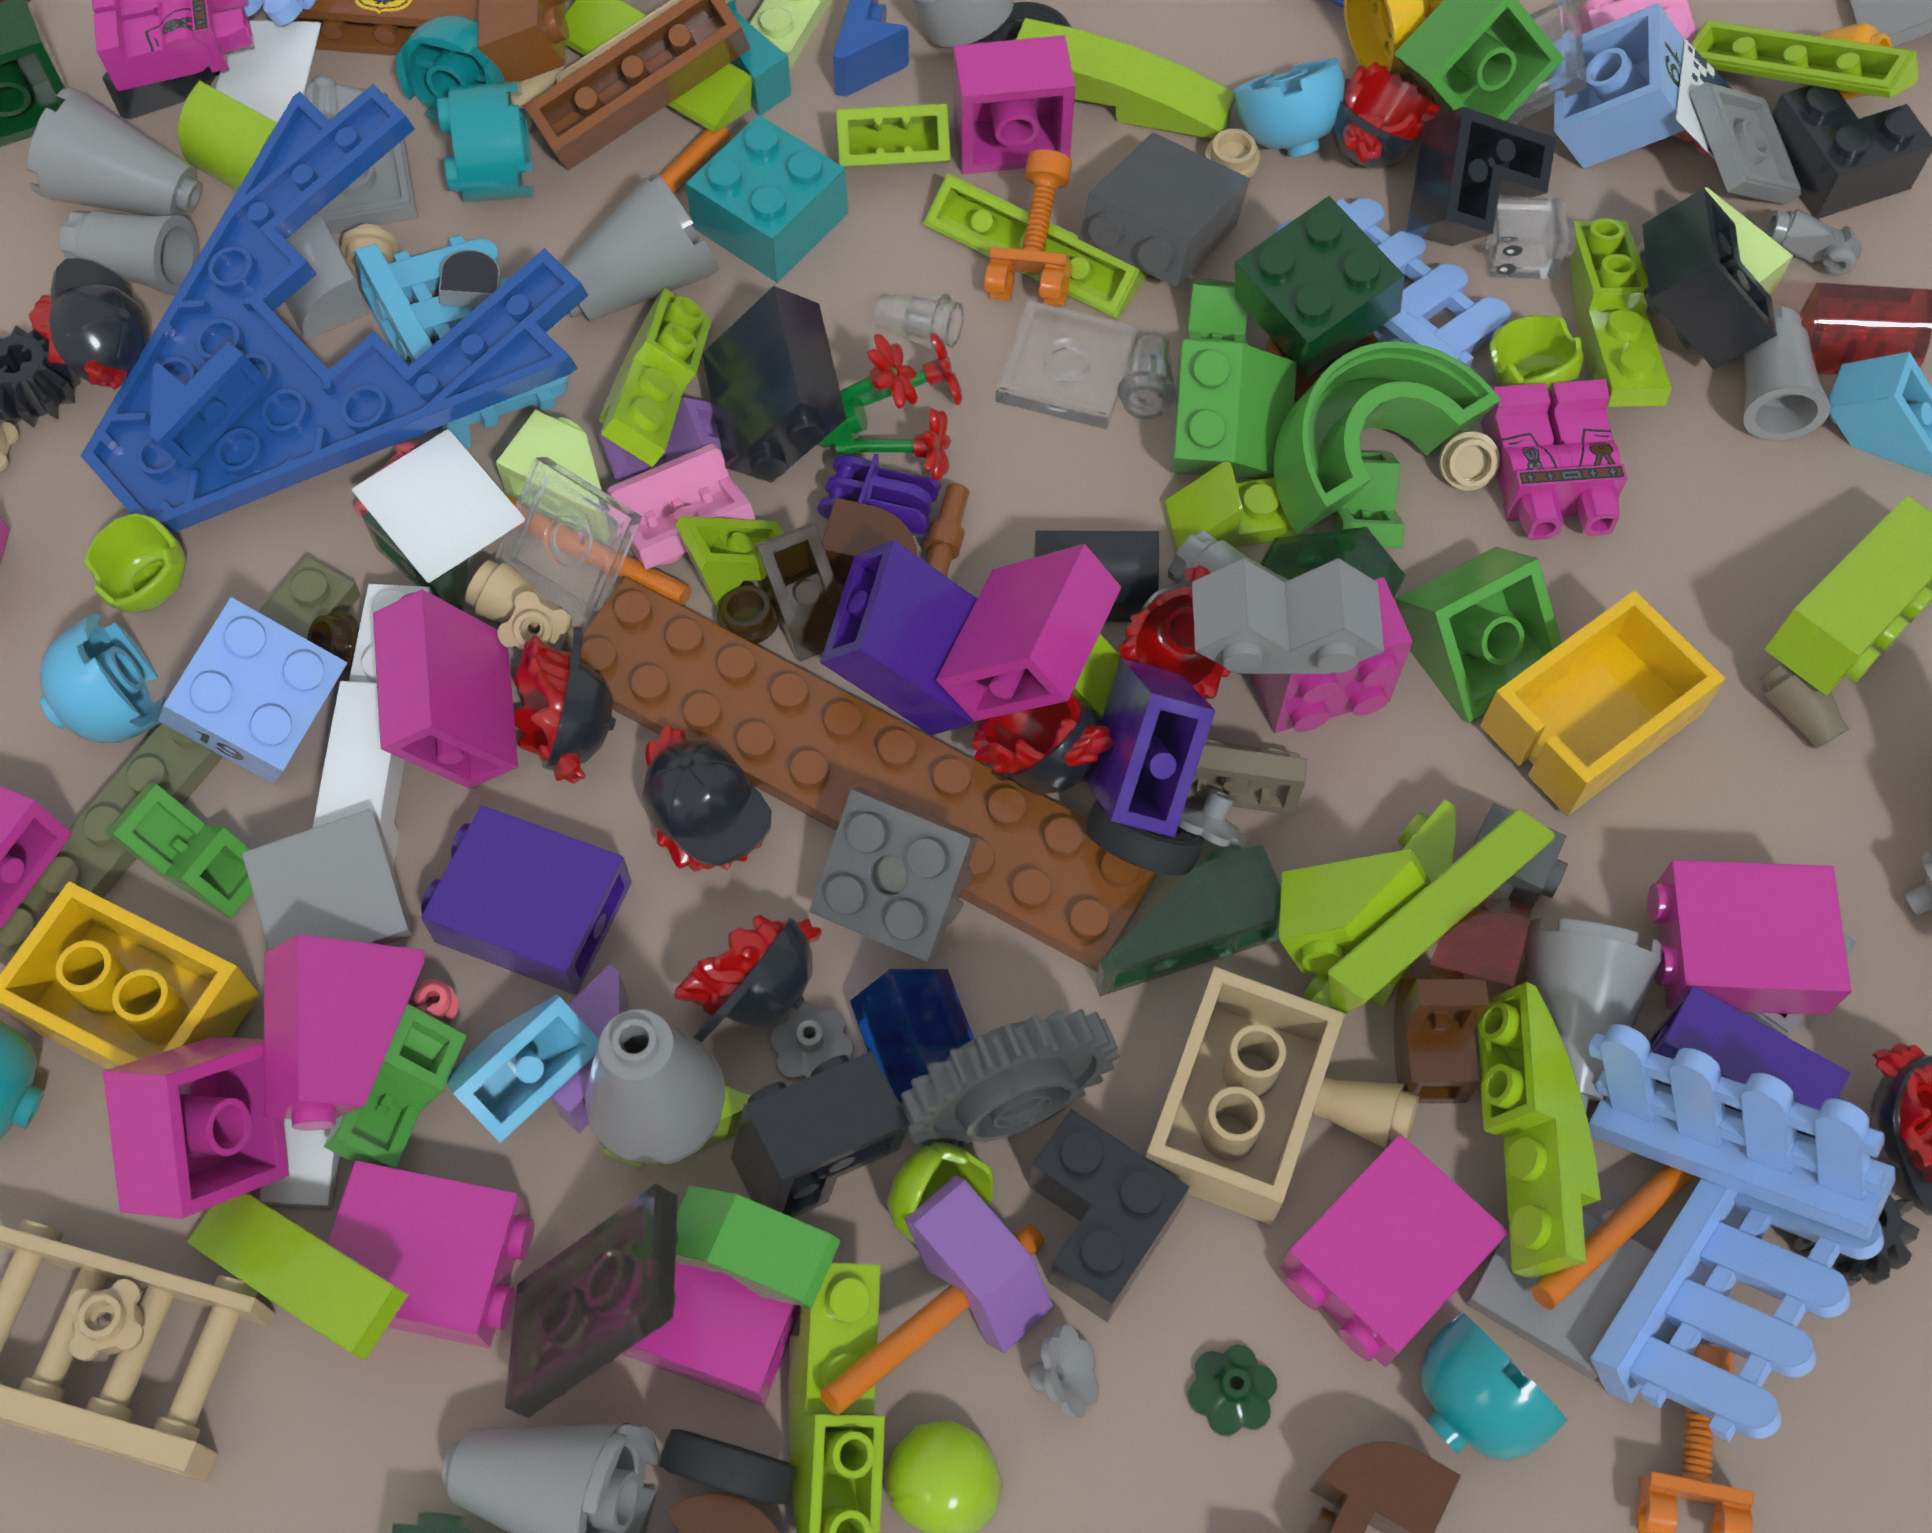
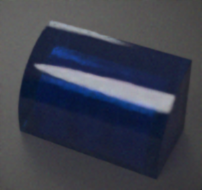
M889 969L850 1000L868 1052L872 1051L899 1103L903 1102L901 1094L913 1089L911 1084L913 1079L930 1074L927 1066L933 1063L944 1062L951 1055V1050L958 1049L974 1039L948 969Z

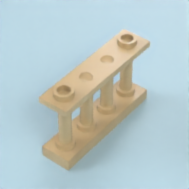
M22 1219L17 1230L0 1225V1247L14 1254L0 1283V1354L42 1262L79 1273L67 1301L78 1289L87 1288L92 1292L104 1290L107 1281L115 1283L121 1279L131 1280L139 1286L141 1291H145L139 1303L143 1316L142 1327L144 1328V1337L134 1350L129 1352L122 1351L117 1354L99 1398L91 1397L86 1409L62 1403L67 1391L60 1387L74 1358L68 1348L69 1341L74 1336L73 1317L66 1311V1301L32 1379L24 1377L18 1390L0 1385V1422L207 1483L218 1453L197 1443L201 1430L196 1428L195 1424L238 1320L243 1319L270 1327L275 1313L256 1299L258 1293L256 1290L235 1278L218 1275L212 1286L61 1243L62 1232L38 1222ZM176 1300L211 1310L166 1418L158 1417L153 1429L130 1423L129 1421L134 1410L127 1408L172 1301Z

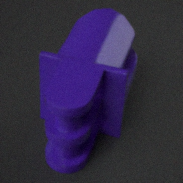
M874 453L872 461L848 455H837L834 458L832 468L836 472L835 476L827 478L824 487L828 496L827 498H822L817 506V511L821 516L829 519L835 499L840 498L887 510L898 517L913 536L925 537L932 512V503L937 500L941 488L939 480L879 467V454Z

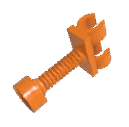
M1047 149L1032 150L1028 153L1024 178L1034 185L1023 248L1022 250L1001 247L990 248V262L988 263L984 280V292L990 293L989 299L1009 301L1014 290L1015 271L1042 274L1039 298H1044L1043 304L1065 306L1073 266L1067 254L1044 251L1055 191L1065 188L1069 184L1073 161L1067 155Z
M1698 1344L1692 1354L1693 1356L1733 1374L1734 1353L1723 1348ZM1685 1407V1412H1687L1685 1419L1687 1421L1684 1422L1686 1427L1684 1434L1686 1436H1684L1683 1441L1686 1443L1683 1444V1449L1685 1450L1682 1454L1685 1457L1682 1459L1684 1464L1682 1471L1684 1473L1681 1474V1477L1651 1471L1639 1476L1638 1490L1640 1495L1636 1510L1637 1533H1675L1678 1517L1677 1498L1714 1505L1709 1533H1753L1751 1506H1754V1491L1714 1484L1712 1482V1478L1709 1477L1712 1475L1710 1468H1712L1713 1463L1710 1461L1713 1460L1711 1453H1713L1714 1449L1711 1447L1714 1445L1712 1440L1714 1435H1712L1709 1428L1712 1419Z

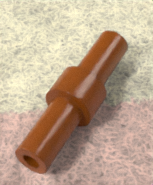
M956 483L947 485L938 520L931 522L924 548L928 553L926 563L946 577L951 560L956 559L961 550L965 535L961 523L970 493L968 488Z

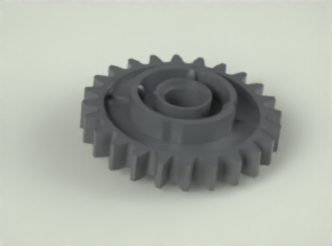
M1079 1009L1065 1017L1063 1011L1059 1010L1045 1020H1039L1038 1016L1035 1015L1027 1021L1006 1024L985 1035L976 1037L958 1049L951 1050V1055L944 1062L933 1063L927 1066L930 1074L913 1079L911 1081L913 1089L901 1094L903 1102L900 1105L910 1122L907 1130L913 1143H921L923 1146L930 1145L934 1141L951 1144L958 1142L959 1146L963 1148L973 1141L985 1143L1024 1132L1054 1117L1068 1107L1075 1099L1084 1097L1086 1095L1084 1088L1102 1083L1101 1075L1114 1070L1113 1061L1120 1058L1117 1051L1119 1048L1106 1019H1100L1097 1012L1085 1016L1083 1009Z

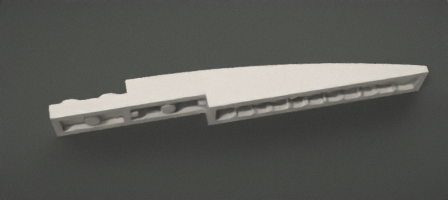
M368 584L349 681H340L313 828L372 808L378 816L392 866L394 867L400 834L394 820L405 760L381 750L373 613L400 600L406 594L417 592L421 589L431 594L433 593L430 587ZM283 1119L289 1176L261 1187L259 1200L268 1206L331 1209L341 1159L340 1155L323 1147L332 1128L316 1131L296 1130L292 1128V1119Z

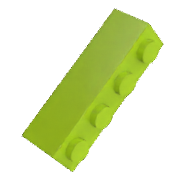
M1907 495L1793 609L1764 650L1826 696L1845 677L1856 684L1881 655L1873 647L1885 653L1908 626V622L1912 623L1932 600V512Z

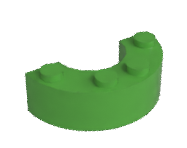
M1399 341L1380 342L1359 347L1340 357L1322 373L1294 404L1284 419L1276 440L1274 479L1282 509L1296 535L1301 534L1340 510L1372 480L1361 456L1360 434L1363 429L1378 428L1392 430L1410 439L1427 456L1442 447L1453 435L1469 430L1501 401L1499 396L1471 368L1442 351L1424 345Z

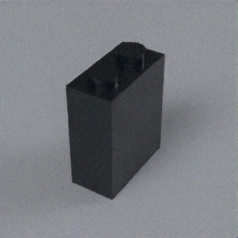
M773 286L702 353L726 469L772 483L847 419L820 304Z

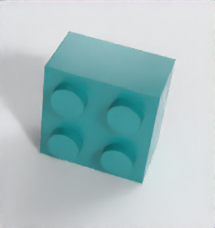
M757 115L685 183L693 228L776 283L848 214L846 168L761 115Z

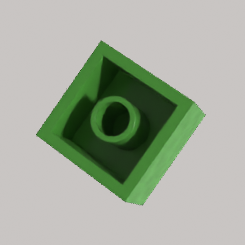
M1443 0L1394 53L1397 59L1427 93L1434 96V100L1438 102V105L1445 113L1461 107H1467L1505 121L1565 59L1518 0Z

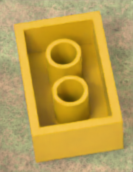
M68 881L0 974V1008L18 1024L105 1069L114 1068L209 1037H232L260 995L238 966Z

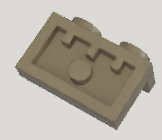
M1206 739L1187 800L1205 803L1210 790L1216 789L1234 798L1232 807L1295 815L1305 785L1307 759L1301 758L1300 754L1296 752Z

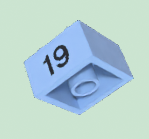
M1659 2L1555 45L1565 59L1554 70V132L1583 169L1685 131L1676 120L1685 40Z
M230 597L164 703L158 722L275 784L347 665V662Z

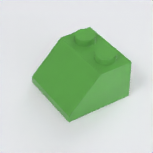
M1183 339L1177 365L1170 473L1204 475L1220 463L1230 461L1234 477L1273 478L1274 450L1277 436L1284 419L1294 406L1297 362L1244 343Z
M1496 546L1395 598L1396 605L1413 641L1410 647L1411 653L1460 719L1468 723L1486 714L1498 689L1562 643L1539 559Z

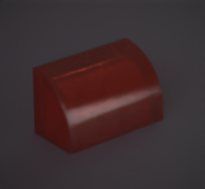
M1816 283L1799 314L1802 326L1809 335L1811 352L1817 373L1838 374L1841 365L1845 363L1910 352L1918 366L1921 367L1932 335V289Z
M1511 899L1483 900L1437 940L1430 965L1514 986L1531 920L1530 904Z

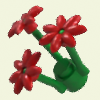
M935 333L929 334L938 359L922 364L924 370L916 372L911 366L902 365L904 354L900 344L894 343L890 346L883 335H874L877 350L871 349L867 351V355L876 367L870 370V376L840 390L847 419L819 443V446L826 448L834 445L837 455H849L857 452L914 453L916 458H926L925 471L931 472L932 479L939 480L941 483L943 474L949 471L950 466L945 450L950 447L952 442L950 436L946 435L948 419L944 411L930 408V431H924V434H916L914 439L857 438L859 432L867 430L868 423L865 406L891 396L898 409H901L906 404V400L914 405L918 401L914 387L929 382L931 387L947 381L956 406L961 404L962 391L956 374L952 371V363L947 356V350L942 339Z

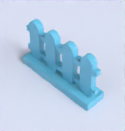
M462 235L448 239L449 247L410 257L407 250L393 254L394 262L389 264L377 243L355 249L359 290L389 346L408 366L432 346L431 338H435L438 341L476 308L440 305L439 296L432 297L430 292L439 289L441 266L444 260L458 251L477 250L490 255L498 264V249L494 243L486 239H474L465 242ZM500 278V286L508 279ZM412 297L415 303L410 304L407 298ZM568 375L437 427L435 431L437 434H440L449 429L465 449L471 448L469 425L481 421L484 428L487 429L499 425V415L534 404H537L541 411L555 407V398L563 395L568 389Z

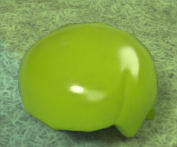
M1534 314L1513 319L1496 330L1490 342L1492 367L1496 379L1501 386L1546 383L1549 394L1553 383L1571 382L1579 379L1584 359L1581 338L1579 336L1574 338L1571 336L1566 321L1562 317Z
M134 513L114 519L98 532L85 553L84 563L96 581L93 589L107 604L121 612L142 613L161 606L181 587L186 558L180 543L156 518Z
M934 1141L930 1145H923L909 1155L893 1175L887 1206L895 1229L915 1244L905 1219L956 1175L964 1179L989 1207L993 1197L994 1174L991 1167L967 1150L951 1143Z
M947 1419L913 1426L892 1447L884 1471L886 1493L891 1498L890 1505L901 1519L922 1533H978L996 1513L1003 1487L995 1455L987 1443L967 1426Z

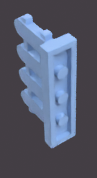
M1368 198L1358 199L1351 204L1343 199L1337 201L1336 203L1394 265L1414 281L1413 284L1403 290L1401 312L1373 331L1378 343L1399 341L1428 346L1442 351L1470 367L1474 358L1470 354L1488 341L1491 342L1495 331L1507 324L1511 316L1509 306L1504 301L1495 297L1483 298L1476 304L1462 294L1468 282V276L1457 265L1442 264L1434 270L1429 268L1421 261L1426 248V243L1421 236L1406 231H1400L1392 237L1379 228L1385 212L1378 202ZM1289 219L1285 223L1278 226L1275 229L1274 233L1285 227L1293 220ZM1446 307L1457 317L1438 329L1428 319Z
M1611 1025L1605 1036L1595 1033L1588 1048L1590 1056L1603 1061L1604 1070L1596 1082L1597 1093L1605 1095L1603 1100H1600L1589 1121L1591 1137L1869 1241L1894 1185L1895 1167L1870 1158V1156L1878 1157L1884 1144V1133L1869 1128V1118L1863 1110L1852 1103L1840 1099L1825 1100L1820 1111L1794 1102L1793 1091L1786 1083L1764 1073L1751 1074L1746 1085L1721 1076L1718 1063L1709 1055L1696 1049L1682 1048L1678 1051L1674 1060L1651 1052L1650 1043L1643 1034L1626 1025ZM1656 1079L1671 1084V1087L1656 1082ZM1725 1104L1741 1109L1742 1112L1725 1107ZM1796 1129L1816 1136V1139L1796 1132Z
M1701 1178L1590 1357L1605 1392L1632 1404L1640 1391L1643 1401L1659 1409L1665 1399L1669 1398L1712 1419L1709 1424L1712 1435L1727 1442L1731 1441L1736 1431L1754 1439L1770 1437L1780 1427L1781 1413L1775 1397L1761 1387L1771 1370L1785 1377L1798 1378L1808 1374L1814 1368L1816 1352L1812 1340L1805 1331L1797 1328L1806 1311L1819 1317L1833 1318L1843 1314L1848 1309L1851 1296L1847 1282L1841 1273L1831 1267L1840 1253L1859 1260L1876 1256L1884 1245V1236L1879 1220H1877L1869 1241ZM1770 1224L1816 1243L1808 1258L1762 1240ZM1736 1281L1782 1300L1774 1316L1772 1317L1727 1297ZM1701 1339L1748 1359L1739 1375H1733L1693 1356L1692 1354Z

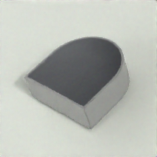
M477 250L458 251L448 256L441 266L439 284L440 305L477 307L500 287L499 266L490 255Z

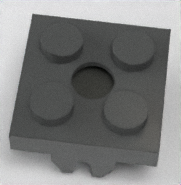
M853 788L850 790L809 912L925 962H929L937 956L947 925L952 923L962 909L964 902L960 901L959 897L961 892L971 884L973 878L972 870L968 865L979 835L864 788Z

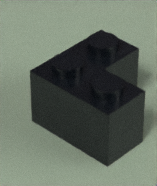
M1808 85L1781 94L1772 113L1802 190L1799 197L1812 216L1817 219L1910 190L1932 153V137L1908 104L1858 119L1838 90Z
M1461 107L1424 122L1406 232L1450 246L1493 234L1498 204L1508 206L1548 193L1556 138L1467 107Z
M1705 188L1642 224L1644 250L1640 252V258L1647 272L1648 287L1644 289L1645 300L1657 318L1663 319L1666 317L1675 326L1682 345L1689 353L1694 354L1698 352L1715 369L1777 336L1772 297L1741 262L1736 225Z
M872 1051L849 1060L847 1055L833 1057L817 1066L811 1072V1077L788 1087L785 1082H775L761 1088L750 1096L747 1101L748 1104L744 1105L731 1160L752 1201L794 1218L829 1202L837 1177L900 1149L910 1122Z
M1070 1109L1032 1164L1030 1188L1080 1221L1052 1262L1049 1283L1105 1322H1108L1181 1211L1190 1186L1073 1109Z

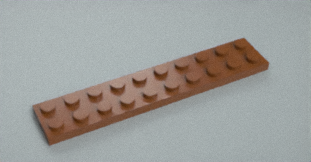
M627 577L623 579L583 632L580 662L605 678L613 694L612 710L660 735L665 726L670 725L674 730H683L686 741H708L722 747L740 765L754 787L837 831L850 790L861 787L979 835L968 865L972 870L973 878L971 884L961 892L959 898L1098 973L1102 972L1160 874L1123 861L1099 847L1086 833L1087 819L1042 795L1033 794L1019 787L1013 781L998 780L991 774L993 769Z

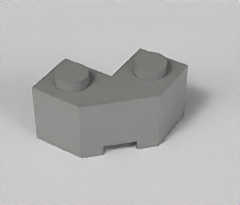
M1242 558L1192 582L1195 651L1237 674L1340 673L1355 668L1360 661L1384 652L1378 582L1339 558L1286 582L1247 559Z

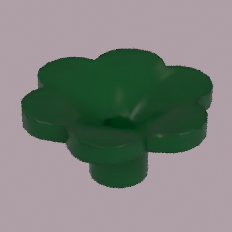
M1244 1345L1231 1346L1224 1354L1214 1351L1202 1354L1196 1361L1194 1368L1197 1380L1188 1391V1403L1191 1409L1200 1415L1207 1416L1210 1428L1220 1436H1232L1241 1427L1249 1430H1258L1265 1426L1271 1414L1268 1400L1272 1398L1277 1389V1379L1274 1373L1269 1368L1258 1365L1253 1351ZM1230 1382H1238L1241 1390L1232 1389Z

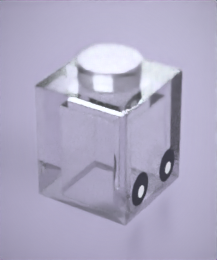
M1499 196L1493 234L1484 236L1488 278L1556 279L1563 258L1570 257L1573 253L1576 236L1574 222H1567L1564 198Z

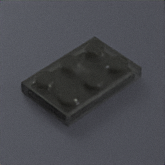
M655 1183L517 1284L505 1408L529 1418L673 1319L676 1304L674 1287L676 1247L678 1244L677 1194Z

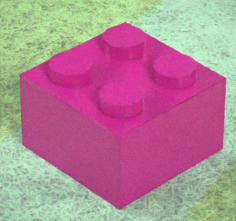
M1065 35L954 46V130L962 174L1026 168L1028 153L1037 149L1053 150L1063 153L1068 157L1071 156L1075 82Z
M1384 577L1374 579L1378 582L1384 652L1360 661L1355 668L1340 673L1250 674L1273 733L1292 728L1298 732L1309 731L1321 726L1329 718L1350 712L1357 716L1367 715L1381 709L1387 702H1390L1413 641Z
M213 1036L103 1071L120 1212L183 1219L289 1176L283 1119L264 1118V1039Z

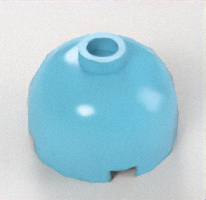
M1338 58L1320 59L1291 66L1292 71L1277 76H1274V72L1235 88L1233 90L1236 99L1235 106L1244 130L1255 139L1256 143L1266 148H1286L1288 157L1302 156L1320 149L1319 138L1332 132L1340 101L1344 99L1346 81Z
M94 613L69 627L50 642L42 656L40 666V684L44 694L40 697V704L47 718L59 728L67 727L77 736L102 744L121 743L159 724L158 719L166 698L163 696L153 703L145 682L146 680L158 679L153 666L140 647L123 628L115 622L105 628L101 627L97 623L102 615Z

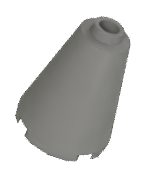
M72 87L63 89L56 95L65 99L60 108L54 111L46 107L42 113L31 140L27 159V170L38 174V184L29 183L31 190L36 194L49 200L147 216H183L185 212L190 214L196 209L202 193V183L197 181L195 168L85 92Z
M656 172L645 177L563 265L581 282L588 294L582 302L570 311L573 318L584 312L588 320L593 321L657 297L664 287L672 291L707 278L720 270L704 240L699 242L700 238L692 226L691 218L659 175L657 176Z
M1559 918L1557 931H1540L1542 919H1532L1525 924L1523 936L1526 982L1537 987L1554 1020L1571 1062L1584 1108L1587 1112L1588 1102H1600L1605 1097V1095L1597 1093L1596 1082L1604 1070L1603 1061L1590 1056L1588 1046L1595 1033L1605 1036L1607 1030L1613 1024L1634 1027L1660 965L1663 948L1661 943L1653 939L1647 950L1638 947V932L1607 924Z
M635 1009L615 1016L601 1033L585 1089V1109L593 1132L598 1137L600 1143L617 1157L632 1163L636 1161L658 1163V1165L675 1164L699 1151L715 1133L722 1117L725 1084L716 1058L704 1044L656 1013Z
M632 1422L471 1429L460 1441L454 1442L448 1449L442 1465V1481L447 1486L448 1496L453 1504L508 1533H645L656 1494V1489L643 1486L645 1464L658 1466V1448L654 1433L645 1425Z

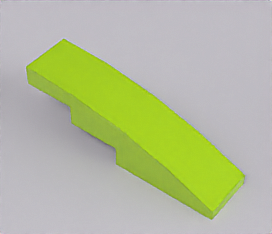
M1025 18L1016 40L1066 36L1075 82L1074 100L1115 106L1116 122L1211 139H1214L1219 132L1225 130L1236 101L1232 90L1185 66L1138 47L1080 29Z
M248 1193L211 1207L187 1241L251 1288L349 1353L365 1361L409 1295Z

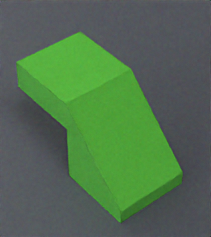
M1191 278L1187 340L1232 342L1248 345L1245 336L1248 312L1235 298V281Z
M1361 451L1362 460L1372 480L1340 510L1333 513V532L1341 546L1402 548L1405 524L1396 512L1400 463L1392 452Z
M148 783L106 832L108 836L154 873L226 918L231 919L252 894L251 884L242 856L243 852L251 849L226 828L203 823L155 783Z
M407 1003L365 1106L337 1118L336 1126L331 1129L323 1147L352 1162L360 1161L396 1169L420 1111L444 1091L467 1035Z
M689 1185L659 1252L678 1264L724 1273L762 1298L812 1309L841 1240L828 1232L741 1195Z

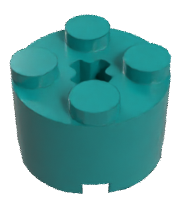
M519 81L449 87L448 97L437 98L440 129L442 133L452 136L454 156L445 157V170L449 191L462 192L466 203L534 197V186H523L522 173L533 171L526 110L525 108L519 109V105H513L512 95H523Z

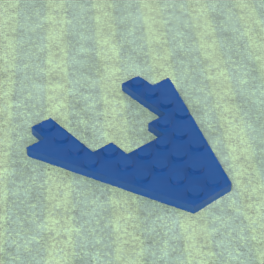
M374 84L331 120L322 114L299 91L293 96L144 347L139 360L131 369L127 379L86 445L81 457L130 514L140 513L156 518L173 534L412 437H421L432 429L573 373L577 369L576 364L570 355L546 332L582 302L588 294L581 282L544 248L411 365L408 366L373 331L333 367L328 369L274 313L279 306L317 275L309 263L286 239L414 131L415 128L408 117ZM228 341L253 363L271 385L187 471L149 436L153 367L158 362L186 385L201 369L202 365L212 358Z

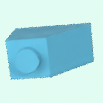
M1905 352L1842 364L1833 390L1828 395L1830 403L1829 418L1834 424L1838 425L1850 445L1932 476V387L1911 353Z
M557 994L494 1030L452 1069L447 1085L457 1099L501 1143L595 1056L599 1039Z

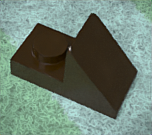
M812 522L755 545L763 590L774 601L794 657L800 662L824 652L841 599V594L817 527Z

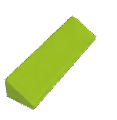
M575 0L565 14L570 32L569 39L565 40V45L585 56L647 15L622 0ZM729 63L669 103L668 106L716 133L751 110L752 80L748 73Z
M1711 20L1705 22L1691 43L1714 70L1892 98L1914 86L1919 79L1917 52L1913 50Z
M947 173L923 225L989 257L991 247L1022 250L1029 212ZM1050 222L1044 252L1067 254L1073 266L1068 296L1118 320L1143 285L1148 273L1078 239V235ZM1021 272L1039 282L1041 280L1042 274Z
M1521 809L1510 814L1328 970L1332 1009L1347 1014L1372 998L1555 839L1553 831Z

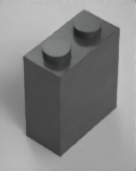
M1152 132L1089 192L1078 239L1172 286L1178 287L1237 225L1251 178Z

